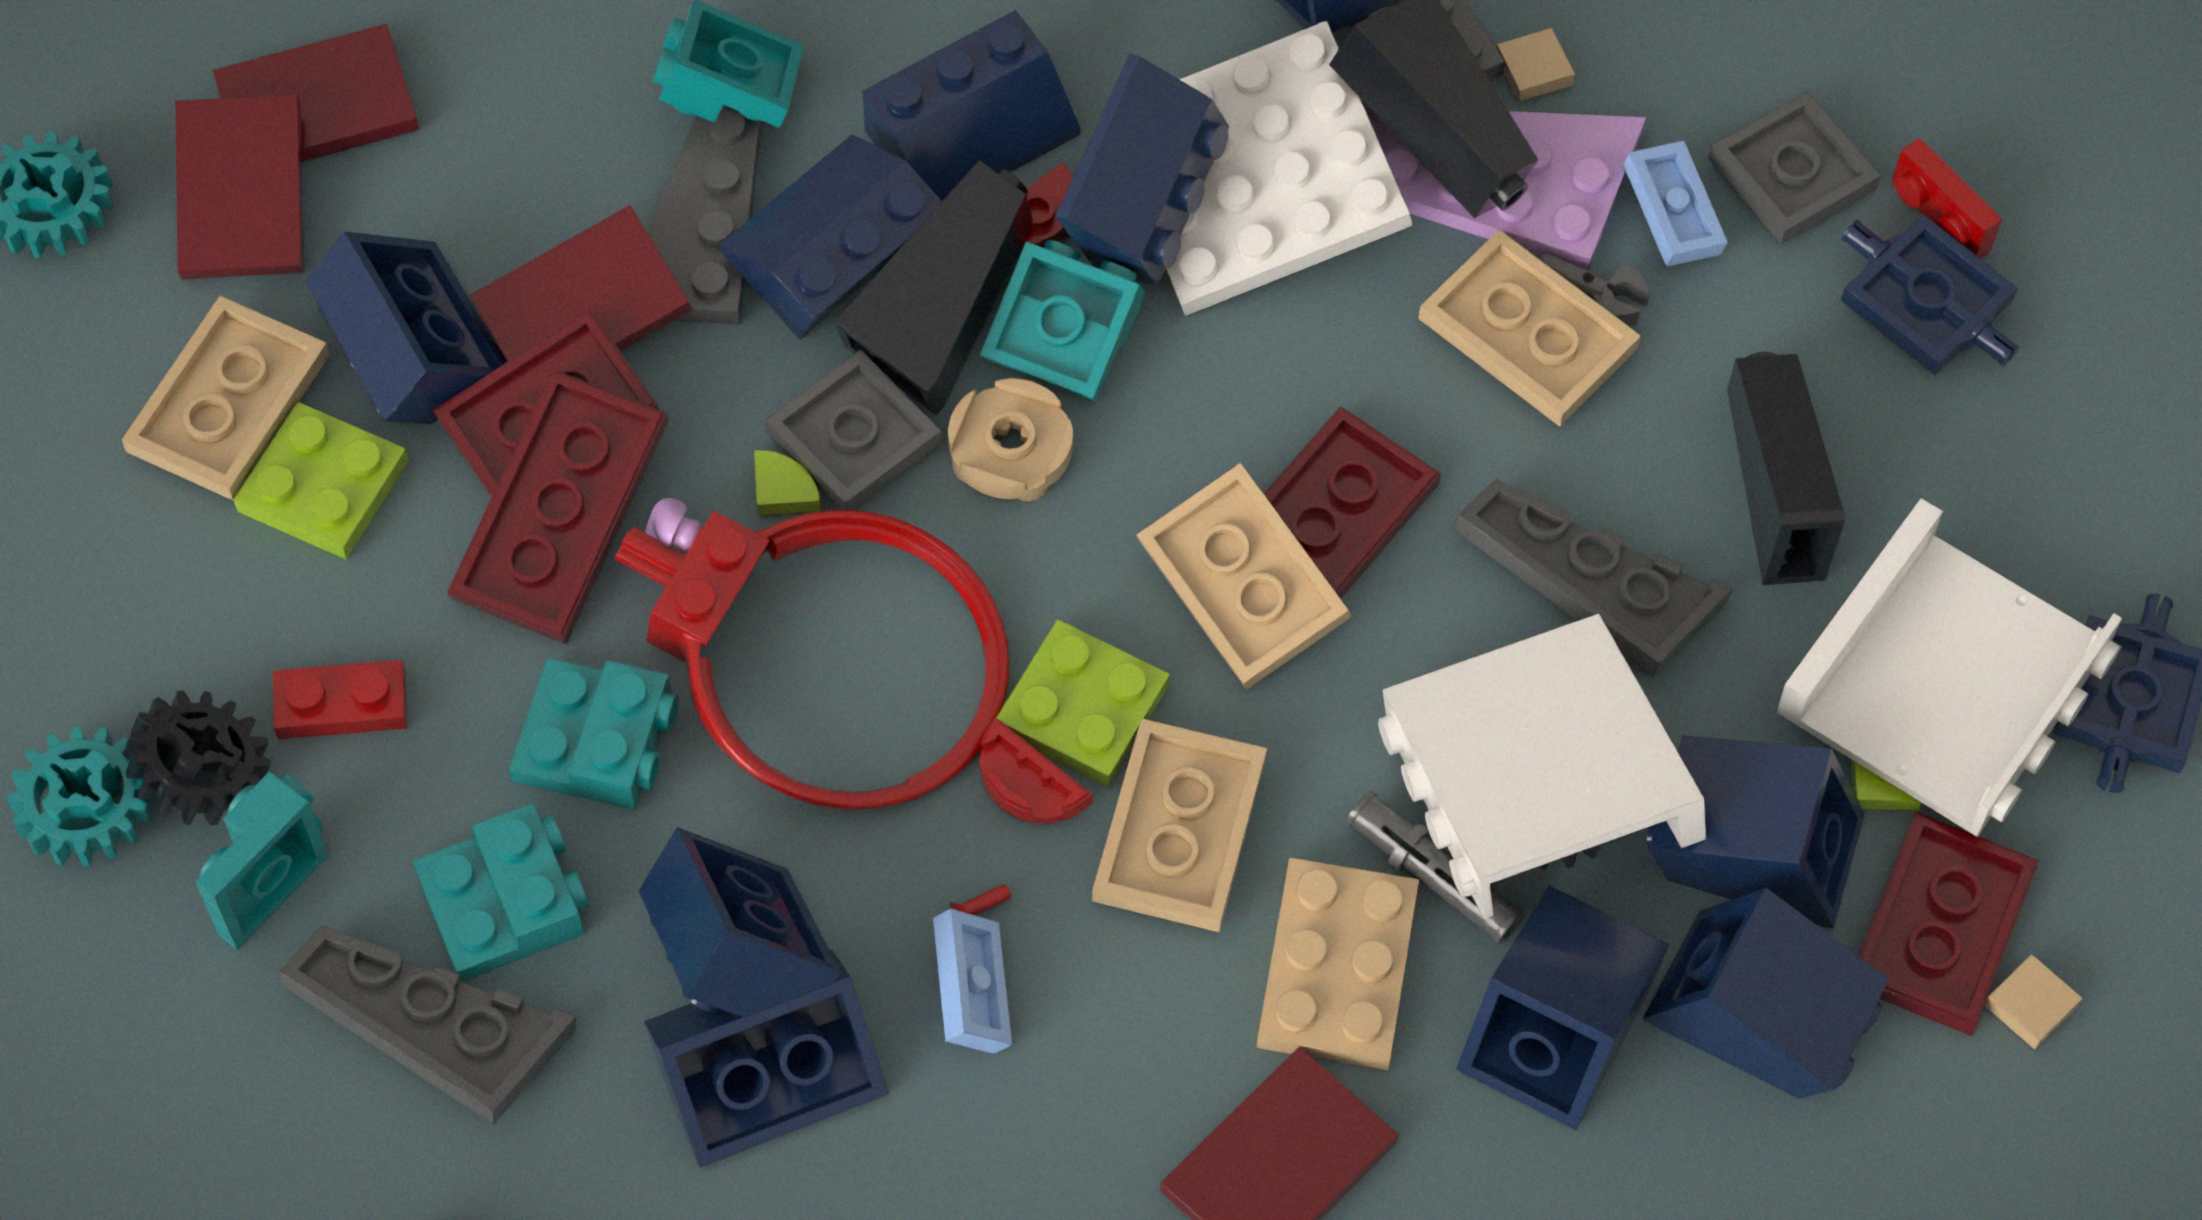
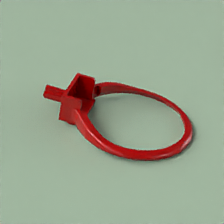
M713 510L687 554L671 546L668 548L658 539L633 527L623 538L622 545L615 555L616 561L666 587L651 610L646 641L686 662L688 684L693 705L710 737L739 767L770 788L791 798L813 805L850 810L877 809L919 798L939 788L968 766L981 751L984 733L1003 708L1009 682V651L1003 622L992 596L973 568L958 553L935 536L905 521L866 511L829 510L796 516L754 532ZM859 540L879 542L897 547L928 563L953 585L965 601L978 627L984 649L985 682L982 699L971 725L959 742L939 761L922 772L907 778L906 782L870 791H839L816 787L798 781L773 768L757 756L741 740L729 723L717 697L712 675V663L708 658L699 656L701 643L706 646L708 645L759 559L767 551L774 562L789 554L826 543Z

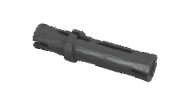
M1373 791L1365 794L1350 812L1346 824L1357 829L1373 844L1389 855V865L1398 872L1404 869L1409 871L1443 898L1450 906L1457 909L1475 925L1493 937L1497 944L1501 945L1506 941L1522 921L1525 911L1514 906L1491 886L1493 916L1484 919L1476 902L1468 896L1463 898L1457 887L1442 876L1444 871L1453 878L1449 861L1453 860L1452 855L1443 848L1437 849L1433 840L1430 839V833L1426 826L1422 823L1414 826L1381 801ZM1391 829L1405 842L1428 858L1429 862L1425 863L1410 849L1401 844L1389 834V830Z

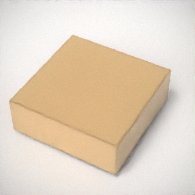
M1552 28L1497 44L1496 49L1505 61L1503 73L1518 102L1573 86L1575 73Z
M2031 954L1988 996L1984 1006L2035 1050L2079 1006L2083 998Z

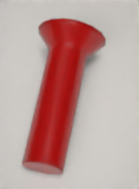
M1003 884L962 904L950 902L949 907L950 909L977 915L1011 899V894L1008 887Z

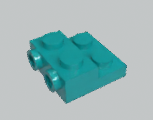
M693 0L684 20L673 17L662 43L661 50L663 52L653 74L652 82L662 86L659 100L673 105L678 111L686 115L699 116L715 123L723 105L737 110L741 115L750 120L764 121L780 128L789 110L804 45L705 3Z
M1047 240L1043 248L1026 241L980 356L986 361L1097 403L1118 349L1124 350L1146 293L1140 284L1135 283L1137 274L1123 266L1103 261L1100 269L1078 261L1081 253L1062 243Z
M547 658L508 770L511 781L636 810L642 788L651 790L657 778L660 752L655 751L660 733L661 731L670 733L677 716L679 697L671 692L668 674L606 660L603 670Z
M269 771L256 786L249 785L236 795L229 806L228 814L223 818L233 844L229 848L223 847L213 853L205 862L200 877L195 881L218 935L236 950L329 857L320 834L324 829L323 824L310 807L314 799L297 779L287 773L278 778Z
M534 803L471 826L474 834L473 838L412 861L455 973L460 974L461 982L584 935L578 911L589 908L585 892L575 870L563 875L556 856L566 852V848L553 815L540 820Z

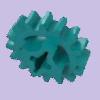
M49 131L45 142L36 144L30 134L24 135V148L17 151L13 147L4 144L1 149L5 160L0 163V240L6 239L11 252L16 254L25 244H29L34 258H41L46 246L54 245L60 256L67 254L66 241L74 238L77 242L86 245L89 243L85 231L88 226L104 228L106 222L101 210L113 208L114 202L109 188L113 187L107 167L102 165L98 151L95 148L84 151L80 138L76 136L70 138L65 145H61L56 131Z
M74 726L71 732V741L62 743L54 733L47 735V744L50 748L47 752L41 754L30 748L25 752L31 768L29 771L13 770L11 777L20 791L8 794L7 802L12 812L16 814L12 821L21 837L28 836L27 841L35 854L39 856L50 848V853L55 863L63 866L71 853H77L83 867H89L93 859V852L102 849L104 854L112 860L117 857L114 843L120 838L132 844L139 840L133 823L151 822L153 816L147 803L144 801L151 800L156 796L141 800L137 794L143 779H130L126 777L125 772L131 758L123 755L124 747L128 740L126 737L113 745V740L107 728L101 727L91 740L85 738L80 726ZM123 779L124 790L118 805L114 802V798L122 790L119 782ZM46 787L49 789V795L41 802V797ZM40 802L44 808L42 813L40 812Z

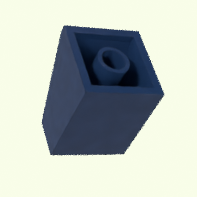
M1682 735L1678 754L1704 798L1706 840L1681 848L1667 821L1648 827V850L1653 854L1667 880L1731 900L1766 887L1817 926L1834 928L1865 814L1832 749Z
M1549 885L1491 977L1456 1070L1577 1130L1653 985L1669 944Z
M1765 887L1698 912L1643 1019L1652 1026L1800 1099L1833 1091L1848 1078L1854 1066V1059L1851 1055L1861 1035L1866 1033L1878 1019L1882 1009L1878 1001L1889 979Z

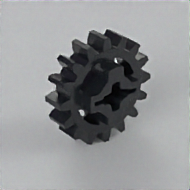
M184 690L176 692L171 706L160 697L154 699L148 714L143 712L138 714L123 751V755L131 758L125 772L126 777L130 779H143L137 796L141 800L157 796L161 800L158 814L162 816L168 814L173 807L182 810L183 823L191 825L196 813H204L206 820L211 826L218 825L224 810L228 813L229 806L236 795L249 785L256 786L267 774L271 765L270 760L262 757L268 745L267 737H251L250 735L256 723L254 717H246L241 720L236 719L233 716L236 707L235 702L230 700L221 709L212 706L211 692L206 691L203 692L198 703L191 702Z

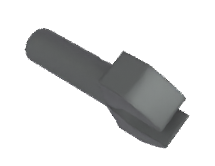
M1544 253L1539 258V260L1627 326L1638 323L1641 310L1628 303L1620 302L1615 298V296L1624 295L1633 301L1647 306L1650 289L1638 269L1620 263L1615 273L1600 276L1549 253Z

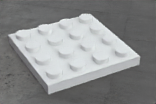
M1327 21L1180 79L1210 97L1229 125L1228 142L1225 151L1218 160H1214L1204 182L1205 189L1201 205L1195 213L1189 215L1180 236L1181 244L1177 259L1171 267L1166 268L1185 316L1413 226L1410 213L1360 97L1329 65L1338 51V46Z

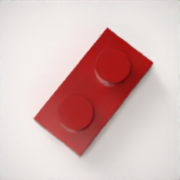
M1920 138L1903 148L1891 182L1896 187L1902 201L1911 208H1917L1923 215L1932 220L1980 259L1990 253L2002 218Z
M393 660L274 670V730L277 738L290 739L407 729L406 671L403 661Z

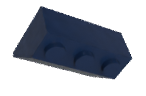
M1016 10L862 91L865 132L877 147L905 160L941 201L949 195L979 160L996 173L1000 169L1012 172L1081 135L1080 125L1048 51Z
M1130 53L1056 217L1093 267L1100 269L1103 261L1112 262L1136 273L1137 277L1135 280L1158 286L1165 269L1171 267L1177 259L1181 244L1180 236L1189 215L1195 213L1201 205L1205 189L1204 182L1214 160H1218L1225 151L1228 142L1229 125L1210 97L1144 58Z
M852 134L720 243L718 249L800 339L874 277L942 201L905 160Z
M344 231L305 280L306 285L318 304L320 314L331 326L345 351L347 361L355 368L372 398L374 408L382 415L384 421L432 424L438 421L433 412L434 409L507 363L434 241Z
M679 827L676 828L638 891L651 918L650 922L656 929L664 946L666 957L672 964L683 988V995L689 1002L707 1012H717L718 1009H722L741 1017H746L835 984L841 971L787 868Z
M830 950L841 971L835 984L746 1017H741L722 1009H718L717 1012H707L690 1003L644 1021L664 1081L699 1167L889 1094L851 976L833 950Z

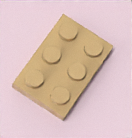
M1500 229L1420 306L1418 317L1424 324L1559 427L1639 348L1641 335Z
M219 296L122 438L125 451L233 500L297 401L300 402L329 358L330 353L327 343Z
M1241 463L1137 534L1144 549L1246 690L1351 618L1347 607Z
M1141 718L1093 886L1092 902L1220 932L1265 766L1267 748Z
M1289 857L1256 1048L1292 1054L1300 1046L1312 1058L1388 1071L1419 879Z

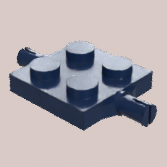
M1922 215L1904 233L1893 236L1885 241L1864 226L1860 220H1855L1853 225H1850L1844 232L1842 241L1848 243L1867 258L1868 262L1865 269L1844 288L1841 301L1934 375L1959 352L1974 345L1985 351L1999 362V365L2002 367L2015 356L2019 345L2014 344L1995 329L1992 323L2013 302L2018 288L1928 217Z
M2157 593L2149 594L2146 597V604L2140 624H2119L2112 641L2121 646V649L2102 679L2090 674L2081 687L2083 691L2088 693L2082 708L2068 727L2058 721L2054 732L2055 735L2093 746L2105 753L2096 785L2105 791L2114 769L2115 772L2109 790L2111 793H2118L2124 790V782L2130 761H2141L2180 773L2187 760L2202 703V649L2183 644L2165 632L2170 611L2173 608V601L2169 597L2164 596L2157 616H2155L2161 595ZM2089 615L2085 626L2096 631L2098 627L2103 629L2108 620Z

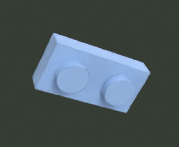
M1684 140L1629 152L1623 166L1666 267L1721 255L1728 241Z
M949 909L933 918L945 1041L995 1054L1012 1045L999 922Z

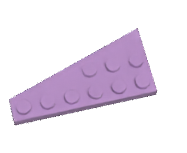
M1363 105L1410 214L1486 239H1490L1500 229L1532 254L1541 256L1544 253H1549L1586 270H1589L1625 179L1626 171L1623 164L1629 152L1636 150L1646 121V117L1509 111L1539 160L1524 180L1528 184L1527 191L1514 205L1504 211L1495 207L1474 219L1367 105Z

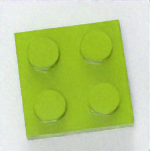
M297 401L233 500L237 512L347 560L408 464L407 450L404 447Z
M1057 619L998 714L997 719L1041 754L1109 787L1134 745L1141 718L1150 719L1168 689L1170 674Z

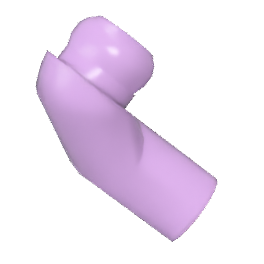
M665 498L659 501L653 508L645 533L658 539L668 548L672 545L679 551L687 553L703 527L699 521L685 517L687 507L682 501L675 498Z

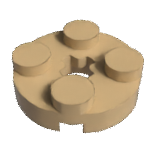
M1016 378L995 381V388L985 389L977 395L975 389L965 395L955 407L948 426V447L952 458L954 474L959 480L967 483L973 489L991 497L1001 499L1018 498L1026 502L1036 501L1043 497L1048 487L1057 482L1064 474L1073 452V428L1070 419L1068 420L1067 415L1061 409V401L1046 387L1032 381ZM1011 429L1021 431V441L1024 444L1020 447L1013 449L1003 448L1001 443L994 439L996 435L1007 436Z

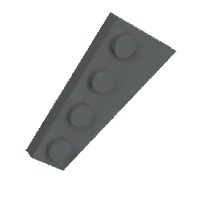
M723 105L715 123L699 116L695 117L647 230L649 237L692 308L691 311L674 321L740 324L745 278L718 249V246L752 218L762 121L750 120L741 115L737 110Z
M1495 479L1458 514L1454 526L1455 531L1577 621L1599 614L1621 653L1653 677L1727 603L1733 589L1714 579L1707 585L1681 573L1682 564L1660 554L1655 561L1622 546L1624 537L1602 527L1600 531H1590L1570 521L1569 512L1498 479Z
M323 925L279 971L281 986L493 1125L576 1030V1016L555 1008L550 1014L523 1004V997L499 988L496 989L495 993H491L460 981V974L437 966L434 967L433 971L410 964L402 961L401 953Z

